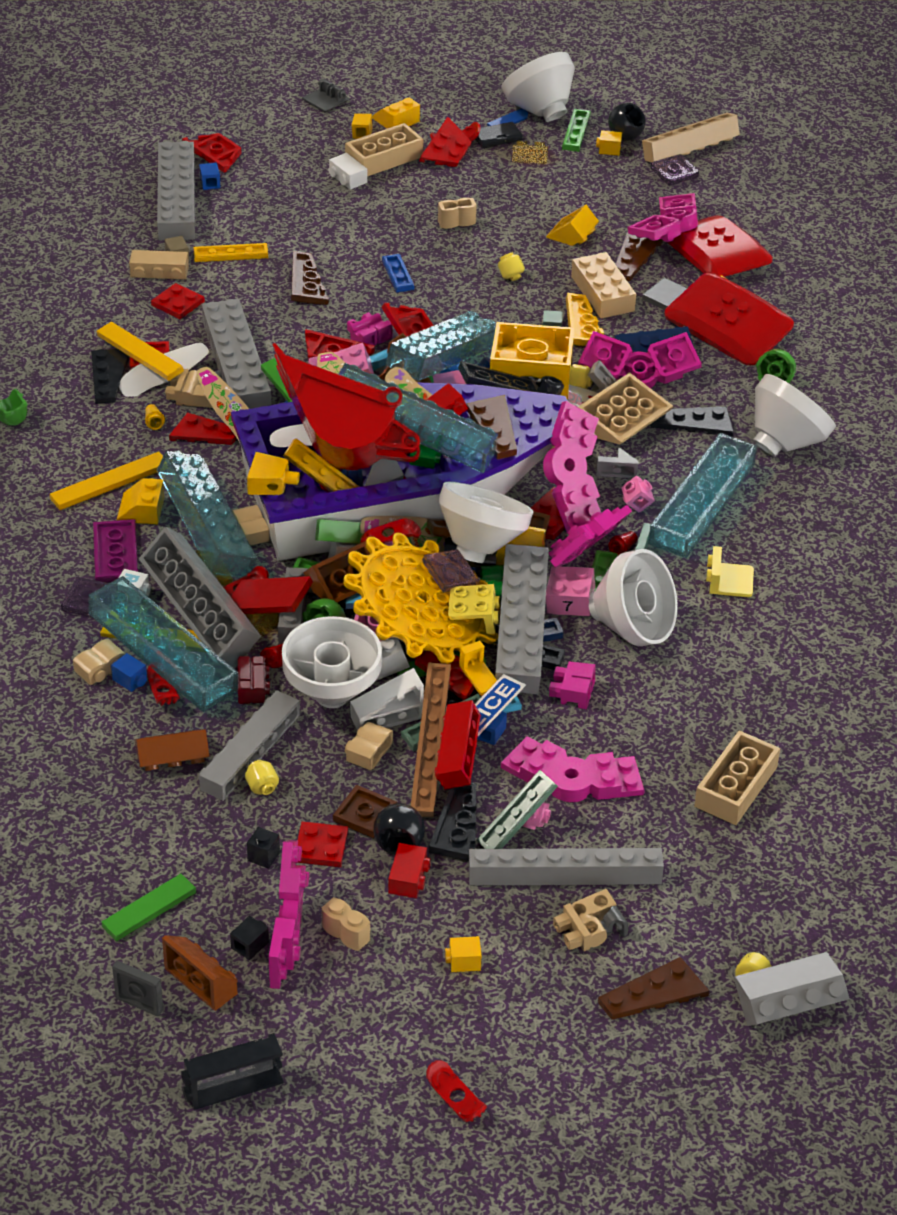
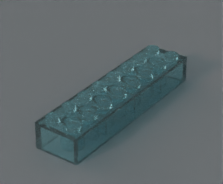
M468 311L391 343L385 365L391 368L400 367L406 370L412 378L420 381L460 363V361H465L492 349L496 324L491 319L480 317L476 312Z
M347 363L343 365L339 375L385 391L388 387L400 389L402 392V403L396 408L395 420L417 433L420 438V444L479 472L485 473L496 451L498 434L493 429L482 427L472 419L463 418L450 409L441 408L431 400L426 401L414 392H407L399 388L395 383L381 380L375 374L366 373L356 365H349ZM392 392L386 398L389 402L394 403L398 401L399 396ZM408 437L409 439H411V440H413V441H416L415 438H413V437Z
M720 433L650 525L649 545L687 558L755 465L757 446Z
M165 451L157 472L160 478L163 479V483L205 565L212 574L240 578L246 576L247 573L251 572L257 557L203 457L198 454L191 455L179 451Z
M124 576L89 594V615L202 712L237 692L238 672Z

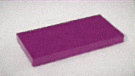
M135 519L93 522L95 583L116 582L124 569L138 572Z

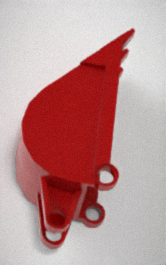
M276 343L272 344L276 353L274 357L278 364L276 365L277 371L303 423L312 446L320 457L335 468L351 471L370 467L380 459L415 462L420 457V438L417 433L403 425L402 415L396 412V408L402 403V392L400 389L388 387L385 391L287 356ZM389 393L398 394V401L394 403L389 402L386 398ZM395 416L399 418L400 422L395 420ZM408 437L415 438L417 443L413 442ZM417 451L416 455L408 457L405 452L413 453Z

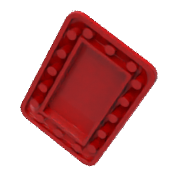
M720 215L699 219L696 228L681 232V235L667 242L702 273L711 272L723 277L769 265L773 260L771 254L750 234Z
M711 272L702 274L664 312L665 318L679 327H688L692 335L745 365L757 364L759 358L776 346L794 327L793 319L774 305L740 285Z

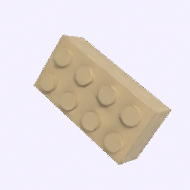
M403 123L345 143V153H348L367 168V176L419 159L423 153V138Z
M607 252L572 259L571 277L582 293L586 295L590 305L600 319L635 311L636 293Z
M738 731L698 785L694 807L737 825L776 770L780 748L742 731Z

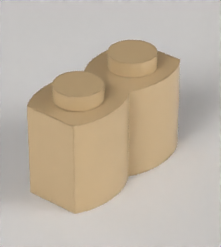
M460 198L458 200L439 202L438 223L440 227L449 229L476 224L477 205L474 199Z
M257 505L232 510L233 516L230 517L231 527L236 529L237 539L239 542L242 541L245 547L270 541L268 525Z
M104 639L91 649L81 652L73 659L74 671L89 685L102 682L108 674H112L111 664L125 655V653L110 639Z
M367 722L358 729L352 741L349 740L345 746L346 761L368 770L374 769L393 743V730Z
M334 897L322 907V927L328 934L340 938L347 947L359 951L370 941V921L364 914L351 910L345 901Z

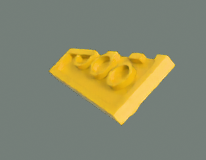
M567 293L569 328H575L573 345L586 346L593 331L603 335L604 331L602 328H599L598 319L592 314L593 309L586 295Z

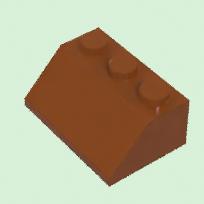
M366 541L313 565L304 572L305 576H310L313 580L311 589L321 599H332L338 603L357 594V592L344 586V576L346 574H359L358 570L348 563V555L351 551L370 555V552L366 549Z
M206 729L134 739L139 767H145V771L159 769L158 765L168 763V767L182 766L181 761L191 760V764L205 762L204 758L210 757Z
M170 935L162 937L165 969L214 1011L238 994L236 976L231 971H226L221 967L214 957H209L203 952L197 943H192L186 937Z

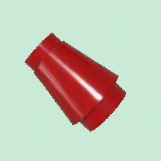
M633 531L613 536L608 544L609 550L617 553V555L625 553L637 542L638 537Z

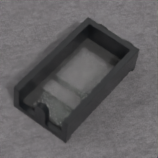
M275 1033L269 1034L266 1039L261 1038L256 1042L254 1040L192 1058L190 1061H188V1058L184 1059L185 1070L181 1071V1077L184 1084L182 1091L185 1101H191L193 1109L196 1110L283 1084L284 1081L279 1071L282 1068L280 1057L283 1056Z

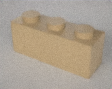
M132 250L129 262L130 277L186 279L189 267L188 252Z

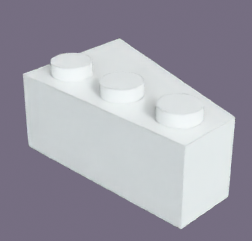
M412 668L350 701L351 719L357 730L367 722L389 728L421 719L424 685L415 669Z

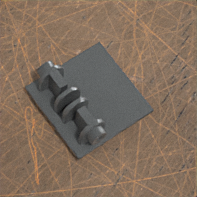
M326 79L319 80L318 90L302 97L303 100L324 112L350 100L346 96L344 89L339 88Z

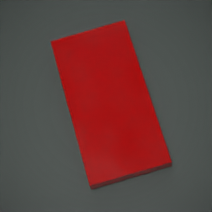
M310 576L241 580L231 598L244 614L295 612L311 587L313 580Z

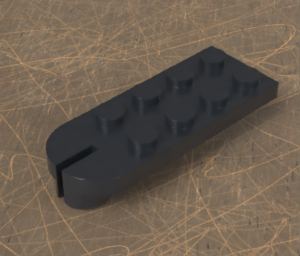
M460 361L458 366L466 384L561 395L564 388L562 381L552 376H544L538 382Z

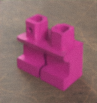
M368 312L363 314L358 322L354 319L347 322V330L350 332L351 340L376 346L377 343L380 344L393 338V325L389 320L382 321L379 313L372 315Z
M569 661L567 668L556 666L554 671V681L556 682L550 683L549 696L561 698V704L563 705L569 701L578 703V708L587 709L595 684V664Z

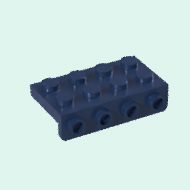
M688 327L638 331L627 334L620 333L613 337L629 344L632 353H647L651 344L687 332L693 344Z

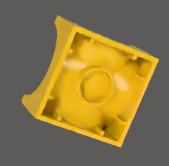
M497 322L490 358V369L520 377L532 376L539 379L544 376L555 377L562 381L564 388L561 395L565 396L568 400L575 328Z

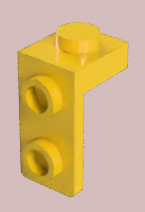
M477 641L460 648L459 666L478 693L483 696L495 684L497 679L483 661L484 645L481 641Z

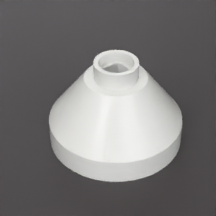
M567 52L547 54L523 65L510 74L502 83V90L508 102L537 116H543L546 122L559 119L567 113L565 105L569 99L575 66Z
M765 374L755 387V430L758 434L753 441L758 447L773 457H776L780 450L788 452L826 441L835 429L834 421L819 405L786 381L776 376Z
M459 482L443 483L438 499L452 541L457 544L455 554L463 559L477 563H483L486 554L495 553L525 532L533 515V510L518 500L492 490Z
M639 549L629 551L616 557L596 591L592 592L589 598L588 605L592 617L604 623L635 646L661 643L670 636L674 629L677 618L675 585L663 560L650 550Z
M334 616L312 619L297 626L286 637L282 647L283 672L290 684L302 693L316 700L324 707L338 708L366 690L378 678L382 666L381 643L377 635L369 627L356 620Z

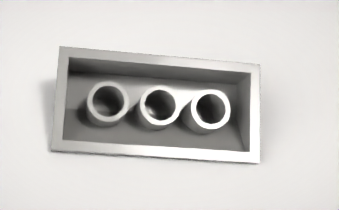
M827 952L734 976L747 1026L850 999L843 974Z

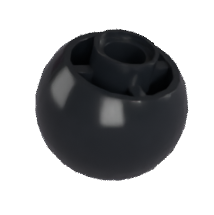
M633 103L617 105L610 112L608 118L610 131L622 132L621 140L623 141L634 140L639 137L646 125L643 111Z
M396 803L388 805L378 813L374 821L373 833L377 844L384 851L396 855L399 843L420 846L425 835V824L423 817L415 808L407 804Z

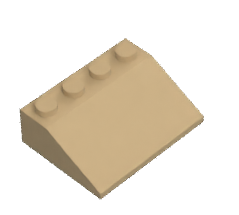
M628 373L578 406L580 409L599 418L594 433L598 436V439L619 445L673 409L672 404L631 373Z

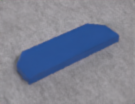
M521 108L487 123V125L492 126L508 122L516 124L528 119V111Z

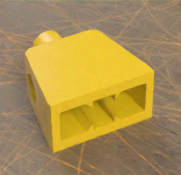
M256 452L247 476L248 494L281 495L284 493L286 484L298 485L300 474L299 472L289 471L287 459Z

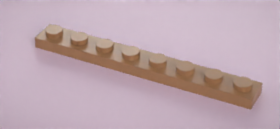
M428 663L411 798V806L422 817H434L438 784L434 770L438 763L437 752L441 744L440 734L443 732V716L446 714L451 664Z

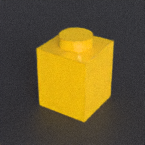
M354 113L352 121L353 139L370 135L373 129L372 114Z
M601 131V135L597 137L596 148H599V154L620 156L622 132Z
M479 936L450 938L449 948H445V962L450 963L451 972L481 971L482 955Z

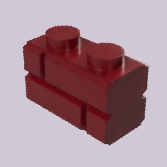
M239 656L237 664L239 704H250L251 702L264 703L265 695H270V681H265V679H269V666H265V658L263 656H253L252 658L250 656Z

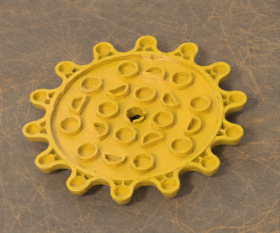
M395 533L392 540L393 545L387 546L379 539L371 536L366 539V549L370 552V555H363L357 551L349 553L348 563L356 568L359 574H346L343 584L347 589L359 593L362 599L354 602L353 611L359 616H370L378 622L376 635L380 640H387L390 637L402 640L406 645V653L411 658L418 657L422 654L423 650L432 651L442 664H450L455 659L453 651L460 652V648L467 644L475 643L476 640L492 644L498 639L496 631L494 634H486L484 618L449 619V599L452 587L487 585L488 583L483 580H472L466 575L465 570L468 567V562L461 557H455L452 560L443 558L439 553V546L436 542L426 540L423 547L419 548L413 546L404 534Z

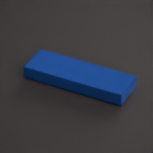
M400 254L382 256L383 265L396 293L414 290V283Z

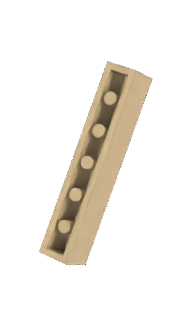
M724 113L642 140L645 161L652 162V164H660L662 160H672L680 154L687 155L693 150H703L708 145H718L720 141H730L733 137L740 135L737 115Z

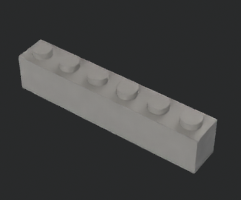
M277 690L271 697H268L264 705L253 713L251 719L240 727L233 739L228 740L223 750L213 757L212 762L200 771L198 777L200 790L224 801L243 780L248 766L252 762L260 760L300 716L299 700Z

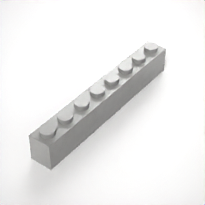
M662 848L469 849V885L662 884L664 869Z

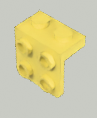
M713 546L712 555L708 554L707 567H711V569H707L706 581L710 582L709 594L751 597L753 594L754 568L749 565L721 563L722 547Z
M494 584L452 587L449 599V619L484 618L486 634H494L496 624L500 623L499 611L497 609H501L500 596H496Z

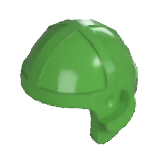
M13 389L8 398L0 400V421L9 426L21 424L27 416L28 404L22 398L23 394L17 389Z

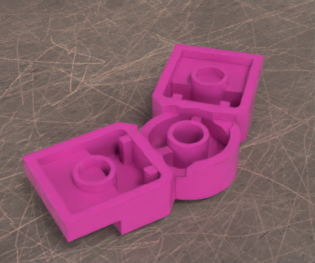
M695 193L659 197L661 215H653L629 226L628 234L636 235L637 238H649L652 241L663 239V241L669 242L681 235V232L696 228L698 226Z
M593 331L578 361V365L588 366L591 370L593 364L600 360L617 381L631 373L649 388H652L657 381L666 384L683 378L684 373L696 370L702 366L687 332L651 344L647 353H632L629 344ZM641 369L643 372H637L636 370Z
M564 401L561 403L552 432L551 444L555 447L546 453L543 460V470L547 480L557 485L553 489L552 495L565 529L568 532L575 525L578 527L584 525L597 511L601 512L596 500L600 495L592 476L586 474V457L593 453L598 437L594 433L599 418L568 401Z
M626 505L622 509L617 507L612 512L609 509L602 513L597 511L584 525L579 527L577 525L573 526L567 532L569 535L563 541L559 539L551 546L553 550L548 554L553 559L550 562L555 568L569 564L581 555L585 549H589L613 531L632 510Z
M527 736L501 762L503 770L527 783L541 770L558 786L552 795L565 802H579L586 799L589 794H592V797L597 800L644 795V788L635 756L614 758L613 752L590 754L585 760L578 757H567L566 750L546 740L541 744Z
M298 840L284 841L282 848L279 899L284 900L283 905H280L279 917L275 919L269 952L270 988L280 989L281 980H286L287 969L293 970L295 961L300 960L301 947L297 945H299L303 893L304 888L309 885L310 873L306 872V866L296 865V862L301 861L302 846H298Z

